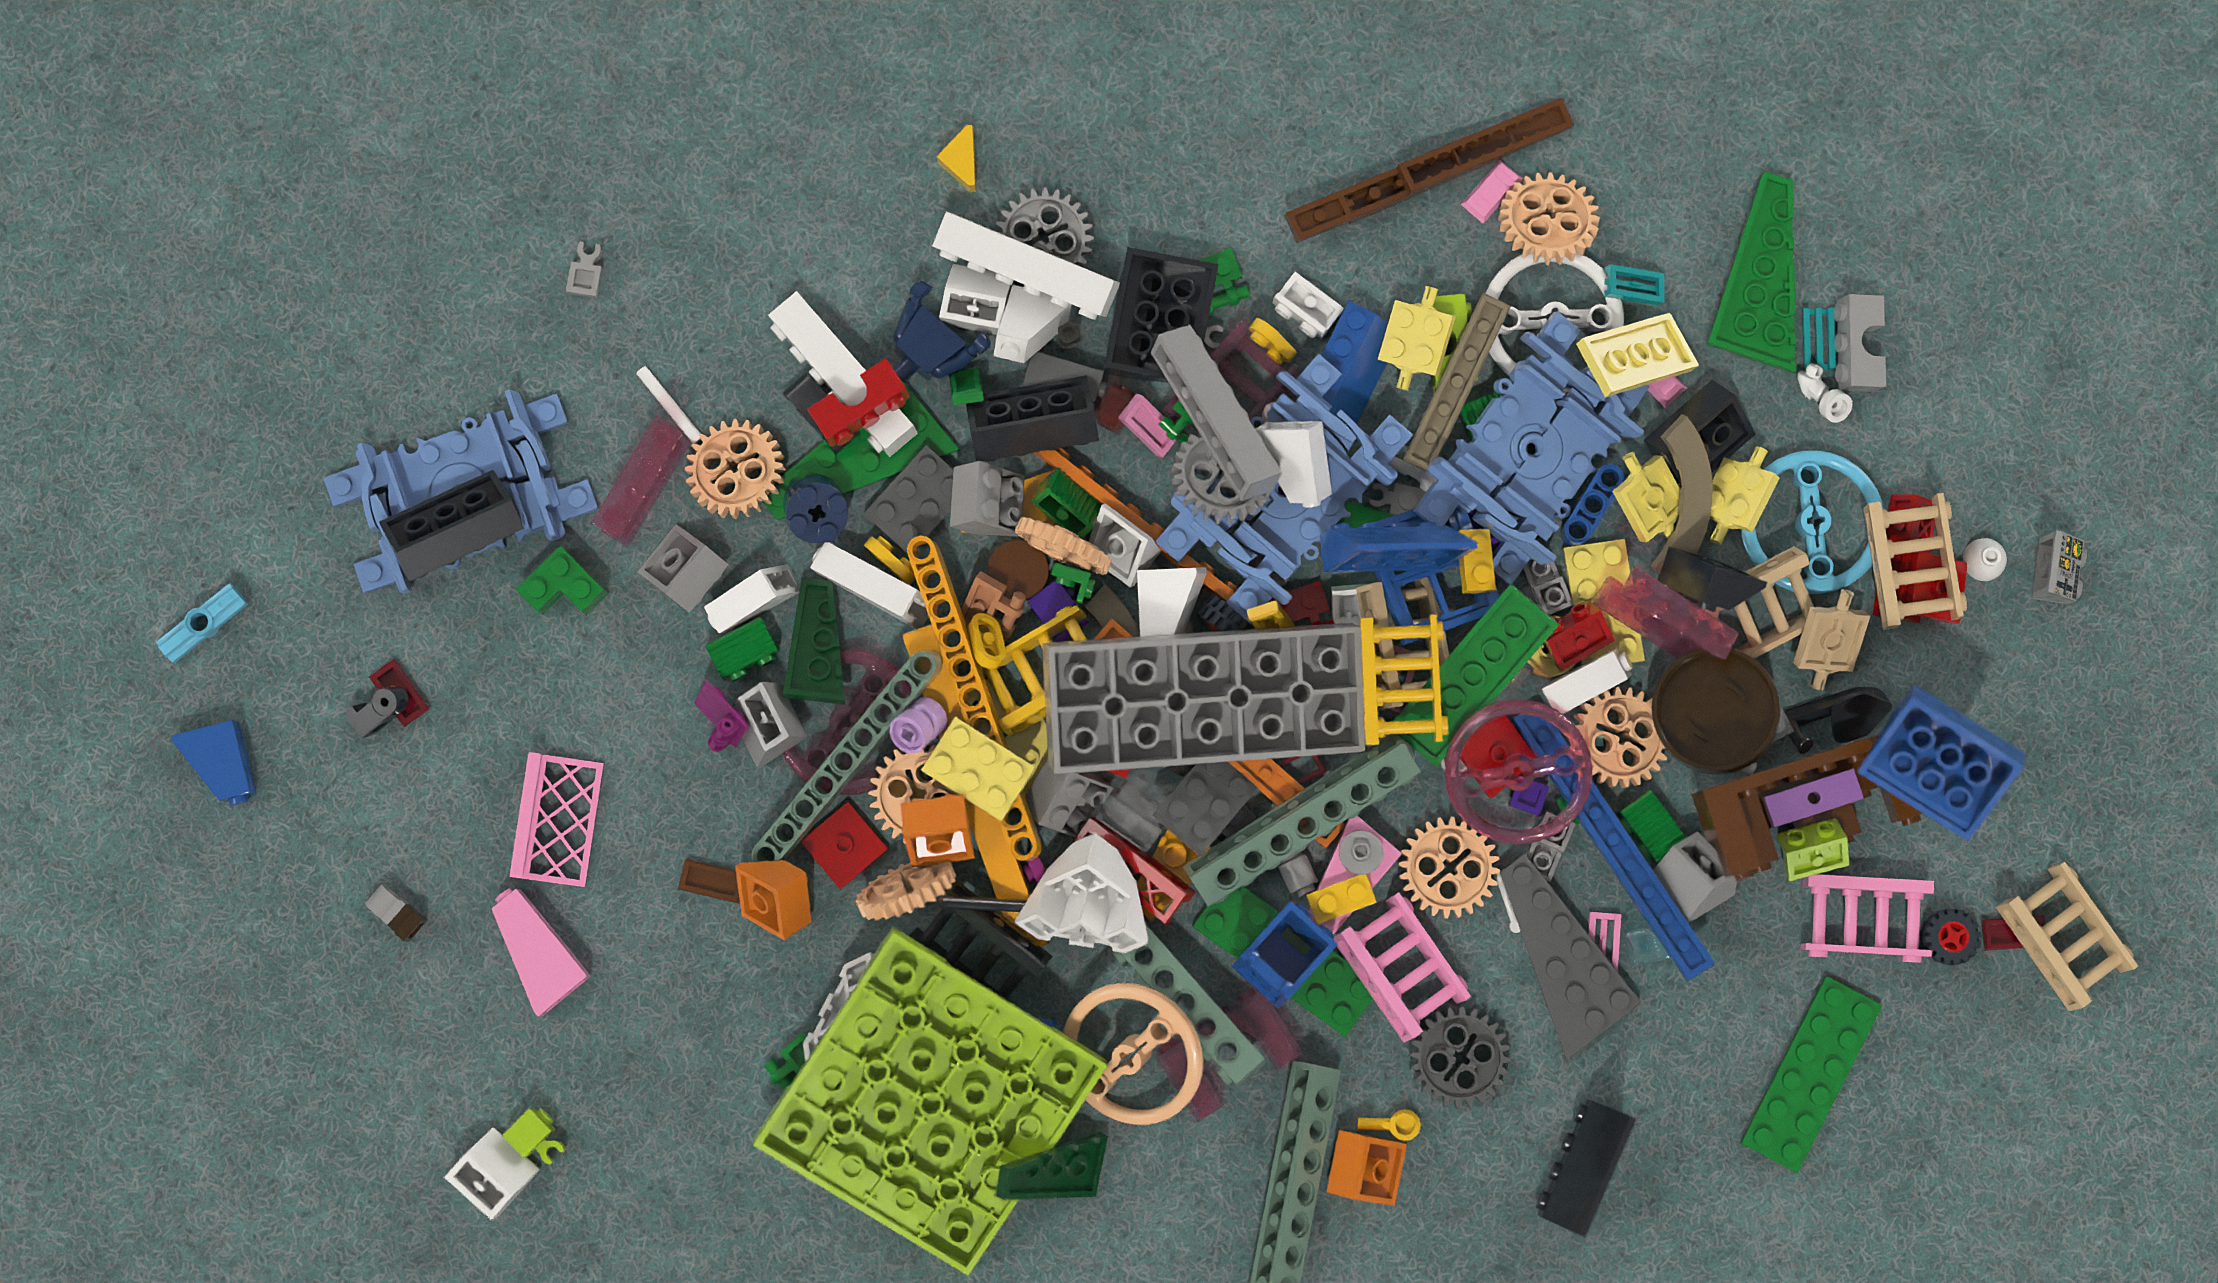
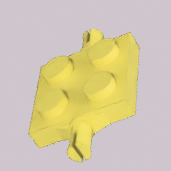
M1425 286L1421 304H1408L1397 300L1394 302L1378 360L1393 364L1401 369L1396 388L1409 391L1413 373H1426L1437 377L1439 375L1456 317L1441 313L1433 307L1438 291L1436 288Z
M1756 446L1749 462H1737L1725 457L1723 458L1712 480L1710 519L1717 523L1710 537L1712 542L1722 545V541L1729 529H1742L1753 532L1780 479L1775 473L1760 468L1768 453L1766 449Z
M1634 452L1627 453L1622 459L1626 463L1630 475L1612 492L1640 542H1649L1661 532L1664 533L1668 540L1671 532L1675 531L1674 523L1680 515L1677 514L1680 488L1662 456L1654 455L1641 466Z

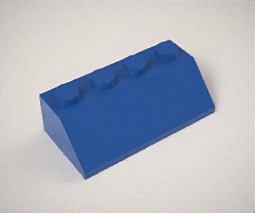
M1348 301L1321 355L1342 373V376L1324 395L1323 399L1332 406V409L1329 411L1331 414L1336 416L1342 410L1357 425L1387 362L1378 360L1388 323L1377 314Z

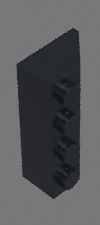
M1087 375L984 393V401L966 404L976 461L990 462L1005 457L1024 456L1028 453L1045 450L1053 451L1062 447L1086 445L1090 442L1099 441L1095 410Z
M494 470L379 521L408 581L424 577L439 567L452 564L465 555L474 551H480L487 545L502 538H508L515 532L524 529L511 497Z

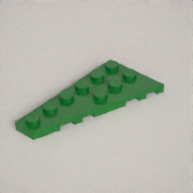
M1763 171L1706 345L1795 374L1793 180Z
M904 384L910 397L906 399V403L899 409L914 425L918 433L890 457L884 450L878 453L867 440L870 434L864 427L859 430L861 434L838 454L824 441L781 476L784 479V483H775L774 486L780 493H769L768 497L772 503L767 504L764 501L762 503L778 521L786 518L783 509V499L786 490L793 482L804 478L806 475L820 474L831 478L840 487L844 495L900 474L926 445L939 457L960 450Z

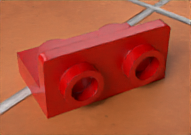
M1587 602L1577 604L1568 614L1561 618H1555L1554 620L1559 623V626L1548 637L1545 644L1557 668L1562 672L1614 642L1615 639L1601 610L1593 603Z

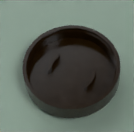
M1705 647L1681 656L1663 673L1653 694L1652 718L1662 745L1676 761L1700 773L1720 775L1742 770L1752 765L1765 754L1773 743L1779 728L1780 702L1771 676L1754 658L1732 648Z

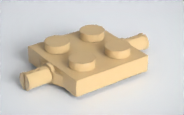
M1842 589L1837 606L1810 607L1793 663L1800 669H1813L1816 671L1811 685L1816 690H1824L1828 674L1838 671L1853 672L1870 615L1864 610L1849 609L1852 597L1854 596L1852 591Z

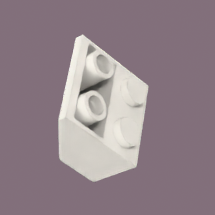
M952 264L945 286L939 318L947 326L997 335L1009 298L1011 285L995 279L996 272L985 270L983 274L967 266Z
M493 1127L464 1154L444 1178L492 1220L501 1215L539 1172L540 1168L528 1157L523 1158L502 1134Z

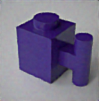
M1055 580L1028 600L1027 603L1042 624H1045L1057 617L1056 613L1067 606H1076L1073 600L1077 596L1070 586L1056 583ZM1086 618L1078 622L1080 628L1089 623ZM1067 629L1053 636L1056 642H1064L1071 637Z

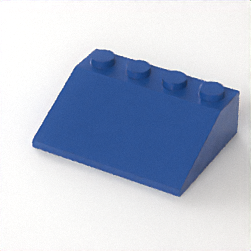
M1405 522L1392 523L1388 525L1389 527H1378V523H1366L1360 525L1359 528H1349V524L1340 523L1331 525L1328 531L1320 535L1324 573L1441 570L1478 548L1477 541L1449 526H1436V522L1420 523L1417 525L1418 527H1408Z
M1913 684L1894 710L1857 772L1969 841L2024 768L2025 753Z

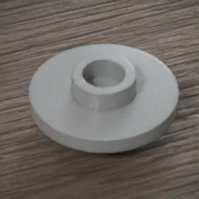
M1354 831L1342 840L1339 847V858L1342 865L1349 872L1365 875L1373 872L1380 865L1383 858V847L1380 840L1374 834L1368 831Z

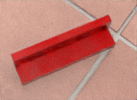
M1891 494L1888 512L1932 506V500L1917 494ZM1935 518L1924 519V521L1917 520L1889 524V527L1886 528L1887 540H1892L1893 543L1933 537ZM1931 550L1921 551L1931 554ZM1912 552L1894 555V558L1890 559L1892 571L1896 570L1897 573L1909 572ZM1908 584L1899 585V589H1895L1897 601H1901L1902 604L1906 603ZM1876 590L1873 615L1881 617ZM1909 615L1904 616L1903 620L1920 624L1921 617Z
M1102 816L1090 817L1074 840L1076 842L1087 837L1089 833H1096L1116 848L1128 869L1130 870L1129 864L1136 869L1130 870L1131 874L1141 873L1146 877L1148 891L1138 892L1140 903L1164 924L1169 923L1181 904L1190 902L1196 893L1193 888ZM1153 884H1155V885H1156L1158 888H1160V889H1155V890H1154V885H1153ZM1165 892L1174 900L1166 912L1157 907L1155 893ZM1148 894L1149 900L1143 895Z

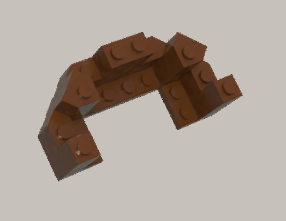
M1880 734L1691 794L1706 841H1713L1725 878L1735 876L1736 881L1755 876V873L1771 869L1770 862L1779 860L1769 831L1772 825L1762 799L1763 797L1850 769L1855 771L1863 797L1872 796L1870 790L1880 786L1857 771ZM1880 787L1891 823L1901 821L1902 825L1906 826L1921 821L1920 815L1923 814L1922 812ZM1810 793L1808 795V801L1811 804H1814L1816 802V796L1813 793ZM1852 803L1787 823L1789 830L1835 818L1845 832L1848 843L1855 841L1853 835L1862 832Z

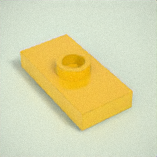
M1276 600L1247 610L1248 618L1256 629L1295 627L1292 620Z

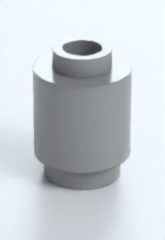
M1302 852L1293 853L1282 860L1278 869L1290 894L1296 892L1298 897H1301L1316 890L1313 884L1318 882V879L1306 854L1303 855Z

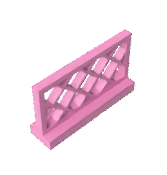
M532 752L528 753L509 877L585 887L604 763ZM546 762L560 764L567 775L552 785L544 775ZM566 765L578 767L570 772ZM582 767L596 769L595 781L585 789L581 787L573 776ZM570 777L580 790V793L565 803L555 787ZM543 781L549 786L544 792H542ZM593 787V794L591 800L586 792ZM552 790L562 803V806L547 816L540 807V800ZM584 795L591 805L590 813L578 820L568 805ZM565 808L576 823L563 833H560L550 818ZM540 811L544 819L537 824L538 813ZM589 818L586 831L581 823ZM547 821L558 836L542 847L536 839L535 833L536 829ZM579 826L586 835L584 845L574 851L563 836ZM561 839L571 854L556 865L545 849ZM535 842L540 850L532 855ZM584 849L583 860L581 861L577 853ZM543 852L553 868L543 875L529 873L531 860ZM573 856L581 866L579 880L566 878L558 868ZM556 870L561 877L548 875Z

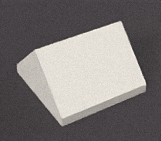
M1107 504L1101 505L1089 543L1097 546L1100 551L1104 552L1103 554L1108 555L1112 559L1108 571L1131 588L1138 582L1137 570H1147L1159 556L1161 550L1149 535Z

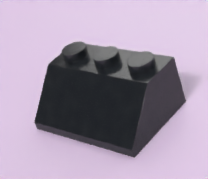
M1711 380L1648 435L1644 442L1652 456L1657 455L1664 458L1675 481L1682 487L1679 470L1676 469L1672 454L1661 438V435L1681 415L1689 418L1701 437L1708 455L1711 473L1720 466L1724 457H1731L1755 435V432L1735 394L1714 380Z
M1670 546L1657 582L1668 586L1666 592L1682 597L1681 599L1698 604V607L1715 612L1717 607L1731 610L1765 589L1767 585L1766 581L1721 561Z

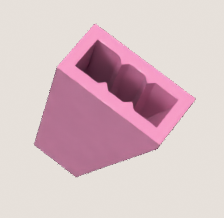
M1356 816L1355 818L1347 819L1346 826L1343 828L1316 891L1358 876V874L1349 872L1342 865L1339 858V847L1342 840L1354 831H1368L1374 834L1380 840L1383 847V858L1380 865L1373 872L1366 874L1372 889L1402 853L1360 817ZM1309 906L1308 911L1311 914L1310 919L1316 924L1312 910ZM1352 912L1316 925L1325 926L1334 935Z
M509 888L495 899L498 904L492 908V911L533 1011L538 1017H541L590 978L591 975L521 889L512 891Z

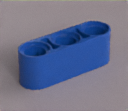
M1606 464L1594 474L1562 526L1561 538L1565 544L1571 547L1583 545L1591 537L1615 498L1612 491L1624 482V473L1620 467L1614 464ZM1602 473H1610L1614 476L1615 485L1613 487H1607L1602 483ZM1592 498L1598 502L1599 511L1597 513H1591L1586 509V499ZM1576 524L1582 528L1583 537L1581 539H1575L1570 535V525Z

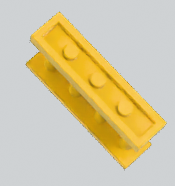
M1077 605L1061 609L1056 613L1057 617L1006 646V657L998 668L988 669L980 666L984 677L987 676L1005 710V717L998 720V723L1003 732L1010 737L1046 717L1045 690L1041 687L1024 654L1038 645L1043 649L1042 643H1053L1051 638L1065 629L1068 630L1073 641L1087 640L1078 624L1079 621L1087 616ZM1011 661H1014L1032 694L1031 701L1022 707L1016 706L998 672L999 668Z
M1429 615L1428 625L1379 627V624H1373V618H1360L1365 745L1379 744V738H1384L1385 734L1434 732V742L1443 741L1442 735H1448L1447 716H1441L1438 640H1443L1442 621H1437V615ZM1429 638L1430 657L1381 659V656H1375L1374 643H1380V640ZM1431 669V688L1382 690V687H1376V675H1381V671ZM1432 701L1433 720L1384 722V719H1378L1377 706H1383V703Z

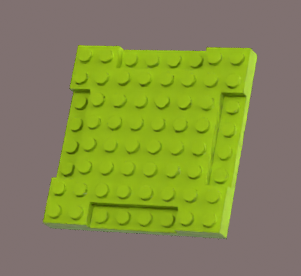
M892 927L858 978L857 985L790 1086H787L753 1138V1146L969 1276L1018 1202V1200H1001L995 1197L1000 1165L1053 1148L1108 1065L1106 1059L1055 1027L1047 1026L949 965L941 956Z

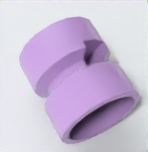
M921 697L892 721L889 730L891 739L902 751L917 753L945 729L947 725L946 712L937 701Z

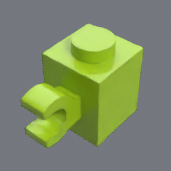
M534 1107L529 1108L502 1135L523 1158L529 1157L537 1150L542 1160L549 1165L554 1162L548 1154L551 1147H556L561 1153L566 1150L562 1142L546 1140L556 1129L551 1125L554 1122L553 1118L542 1108L538 1111Z

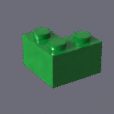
M561 546L515 589L542 615L563 595L585 615L608 595V592Z

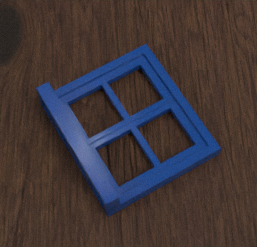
M1457 507L1445 523L1446 526L1456 531L1474 530L1468 513L1462 512ZM1413 510L1373 523H1378V527H1389L1388 525L1392 523L1405 522L1408 527H1417L1418 524L1426 521L1414 513ZM1459 559L1441 570L1407 571L1395 575L1394 571L1375 572L1378 582H1382L1385 601L1395 627L1428 625V620L1414 625L1399 587L1428 577L1442 614L1437 617V621H1442L1443 632L1481 619L1499 598L1497 589L1492 593H1472L1475 604L1450 612L1435 574L1458 567ZM1423 638L1400 639L1403 646Z

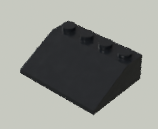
M1127 247L1104 374L1136 380L1169 383L1151 354L1152 348L1159 334L1191 325L1196 335L1202 339L1204 345L1219 264Z
M1587 1100L1585 1105L1580 1103L1573 1119L1578 1122L1573 1134L1569 1132L1566 1134L1561 1146V1150L1565 1151L1560 1163L1555 1161L1548 1176V1179L1552 1180L1548 1192L1543 1190L1536 1203V1208L1540 1209L1538 1216L1584 1238L1587 1236L1637 1120L1634 1117L1592 1100Z

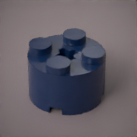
M820 474L806 475L804 478L793 482L785 492L783 499L784 514L790 530L799 539L815 544L829 543L835 540L846 526L848 505L842 490L831 478ZM817 504L821 506V510L811 513L810 508L815 509Z

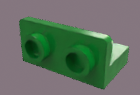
M1059 562L1054 563L1051 575L1057 576L1056 583L1074 587L1076 582L1081 583L1076 602L1083 603L1084 597L1091 598L1096 580L1090 579V571L1073 566L1069 567Z

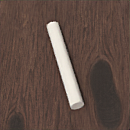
M646 366L641 368L636 373L690 441L693 444L698 443L701 440L699 436L701 433Z

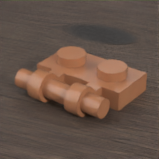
M980 571L975 577L961 609L964 620L968 626L973 616L977 613H985L992 616L1000 625L1005 644L1007 638H1010L1014 632L1016 618H1019L1024 610L1023 602L1026 597L1022 592L1017 591L1014 592L1012 599H1008L1003 596L1007 586ZM997 610L1004 613L1003 619H998L994 616Z

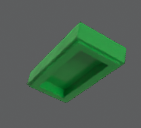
M979 368L958 370L949 375L953 406L984 401Z

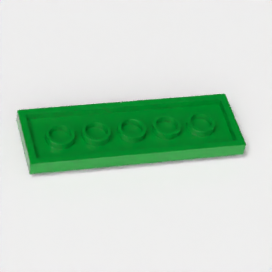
M1510 584L1439 667L1441 716H1447L1448 735H1442L1443 741L1434 742V732L1397 735L1437 767L1554 632L1559 623L1513 584ZM1431 677L1421 689L1431 688ZM1432 701L1409 702L1394 721L1433 720Z
M1240 886L1229 893L1224 901L1214 903L1209 907L1207 906L1192 927L1238 959L1280 912L1245 887ZM1289 927L1281 934L1303 956L1311 949ZM1334 951L1323 960L1290 997L1344 1037L1347 1036L1373 999L1350 964Z
M1824 976L1740 1144L1798 1173L1882 1005L1828 976Z

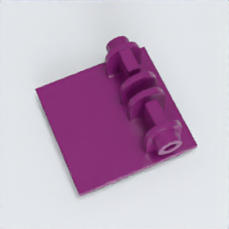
M706 681L694 704L715 726L708 739V747L714 752H721L732 744L736 749L750 726L747 724L745 716L727 703L724 693L718 687L712 686Z

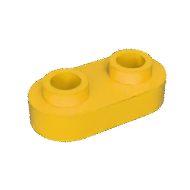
M1256 318L1249 327L1252 333L1250 338L1261 347H1266L1268 349L1267 356L1276 363L1282 364L1283 361L1290 363L1297 354L1296 350L1283 336L1262 319Z
M871 536L864 543L863 546L902 582L911 585L916 578L910 561L904 556L900 560L891 553L894 547L882 536H879L877 540Z
M977 613L967 626L973 657L980 666L996 669L1006 657L1000 625L992 616L985 613Z

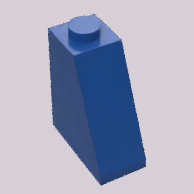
M229 720L171 736L172 742L219 801H229L230 806L249 802L248 796L256 794L243 735L238 721Z

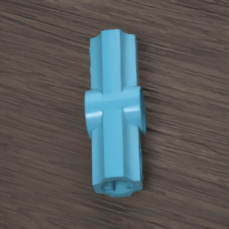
M229 583L199 608L190 610L182 622L156 642L158 648L175 664L206 638L214 636L222 625L248 605L246 599ZM202 616H207V627L202 631H198L196 627L197 620Z

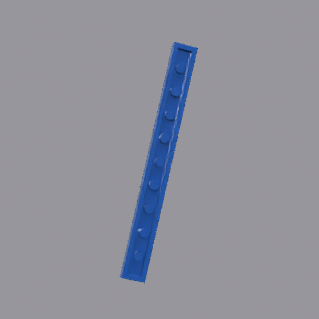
M1540 702L1515 716L1512 722L1686 982L1713 967L1715 962Z

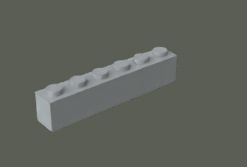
M1191 325L1159 334L1151 354L1240 500L1244 501L1273 491L1282 474L1280 466L1270 455L1262 436L1256 432L1249 421L1247 412L1241 408L1236 400L1231 386L1223 379L1218 365L1205 350L1202 339L1196 335Z

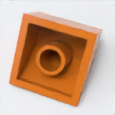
M947 794L941 798L913 799L910 802L900 803L903 837L912 867L975 858L964 795Z
M785 860L739 863L735 866L741 914L743 917L782 940H786L812 922L811 904L807 887L808 879L806 872L802 869L795 867Z
M1339 1130L1326 1192L1354 1200L1395 1206L1407 1144Z

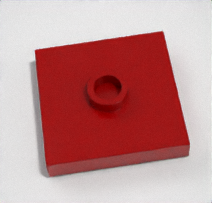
M1921 551L1912 552L1910 571L1943 567L1941 556ZM1955 560L1960 593L1965 590L1968 566L1965 562ZM1945 579L1908 584L1906 603L1948 598ZM1950 610L1916 615L1951 624H1960L1961 620L1960 618L1951 621Z
M1502 710L1494 713L1453 748L1488 798L1495 797L1538 760Z
M849 802L845 803L800 842L840 890L888 850Z

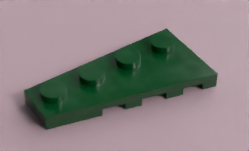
M810 578L801 579L783 698L846 705L832 581Z
M1099 1132L1000 1165L995 1197L1001 1200L1096 1197L1108 1136Z

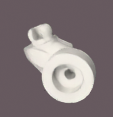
M1809 364L1806 367V371H1799L1797 376L1803 394L1809 400L1812 397L1818 403L1820 402L1819 411L1823 417L1834 423L1843 421L1852 410L1851 398L1838 389L1829 391V387L1821 381L1823 368L1816 364Z

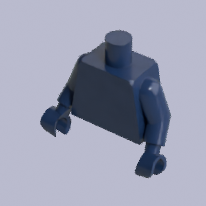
M924 281L917 282L912 286L910 294L913 296L908 298L893 335L896 343L895 352L902 358L901 362L894 368V371L904 383L915 372L919 373L926 380L932 377L939 379L964 368L977 357V353L982 354L991 346L990 339L982 332L978 335L972 346L966 347L967 343L922 305V298L928 295L933 288Z

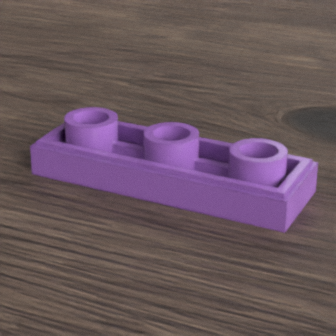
M1850 769L1763 797L1762 799L1772 828L1864 799L1855 771ZM1810 793H1813L1816 796V802L1814 804H1811L1808 801V795Z

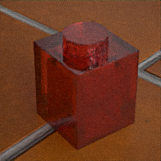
M1111 385L1095 411L1096 423L1120 436L1125 424L1118 417L1133 399L1135 393L1122 385H1119L1118 388Z

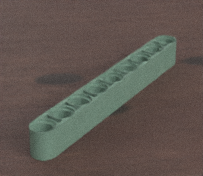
M928 649L919 651L907 660L756 844L751 853L752 862L767 861L763 855L765 847H769L774 852V861L787 859L889 735L892 721L916 701L940 673L943 662L937 652ZM922 656L928 657L931 661L932 667L928 673L923 672L919 667V660ZM903 680L909 682L912 687L909 697H905L900 692L899 686ZM883 704L888 705L892 710V717L889 721L884 720L880 715V708ZM863 728L868 729L872 733V741L869 745L861 740L860 733ZM843 752L851 755L853 760L851 768H846L841 763ZM823 776H827L832 780L833 789L831 792L823 789L821 784ZM804 800L812 803L814 808L812 815L804 813L802 809ZM785 823L791 825L794 830L792 839L785 837L783 834Z

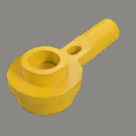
M1408 1109L1398 1110L1391 1118L1358 1117V1130L1391 1131L1394 1137L1403 1141L1415 1138L1421 1127L1417 1114Z

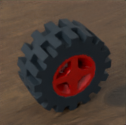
M1213 594L1209 596L1196 612L1199 619L1214 632L1254 629L1242 615Z
M1943 909L1930 915L1929 919L1924 922V928L1920 936L1923 941L1921 944L1925 950H1932L1931 958L1935 962L1943 965H1959L1966 963L1977 954L1976 949L1980 948L1981 945L1979 937H1982L1981 932H1978L1977 927L1979 925L1977 921H1973V917L1970 914H1966L1959 909Z

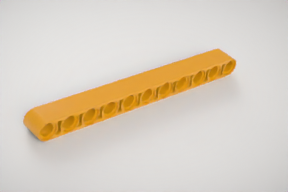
M916 536L908 543L907 554L965 723L978 731L980 721L988 719L991 723V731L986 736L1009 750L1003 730L998 723L999 718L982 669L973 657L967 625L938 544L930 538ZM923 544H929L930 554L925 559H919L917 555L918 548ZM933 573H939L940 584L930 589L927 584L928 577ZM943 602H949L951 607L948 616L940 618L937 613L938 606ZM953 631H958L961 636L960 643L955 647H949L947 642L949 634ZM968 660L971 664V670L965 677H960L957 671L960 662ZM978 690L981 694V700L978 705L971 707L967 700L968 695L971 691ZM1022 790L1009 810L1010 812L1013 808H1018L1021 811L1022 819L1020 823L1014 826L1010 824L1008 814L1002 822L1000 820L999 822L1011 855L1018 860L1030 861L1039 856L1042 845L1024 791ZM1027 837L1032 842V850L1029 854L1022 855L1018 845L1023 838Z
M932 624L903 634V639L909 657L916 652L927 649L934 650L941 656L943 662L942 669L923 692L924 697L937 701L946 712L947 725L938 735L939 740H941L955 717L964 723L965 720ZM922 656L919 660V667L925 673L930 672L932 664L928 657ZM965 799L966 804L970 807L968 810L969 823L997 899L1028 900L1031 896V891L1020 861L1014 858L1008 849L999 820ZM1002 912L1004 918L1041 947L1048 945L1047 940L1037 939L1015 923L1019 915L1018 912Z

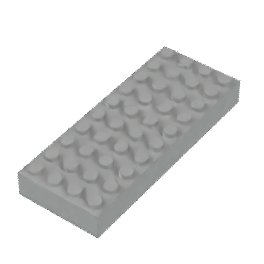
M1353 623L1042 643L1049 770L1054 774L1365 752L1360 626Z

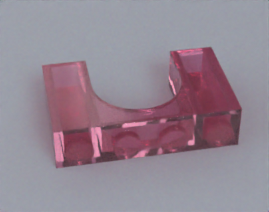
M1254 988L1237 997L1240 1003L1229 1009L1227 1004L1220 1008L1239 1030L1247 1032L1256 1039L1275 1070L1281 1069L1304 1054L1271 1002L1259 991L1256 992ZM1211 1021L1205 1026L1200 1024L1199 1033L1203 1036L1213 1034L1216 1028L1215 1022ZM1172 1039L1158 1048L1161 1054L1156 1058L1179 1093L1187 1075V1052L1183 1040L1176 1043ZM1203 1069L1198 1089L1186 1105L1197 1122L1224 1105L1206 1078Z

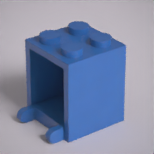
M1291 901L1231 966L1277 1009L1289 1000L1338 945L1333 940L1335 936L1328 928L1323 925L1317 926L1310 919L1311 914L1305 907L1299 903L1294 905ZM1287 927L1311 947L1305 956L1281 936Z

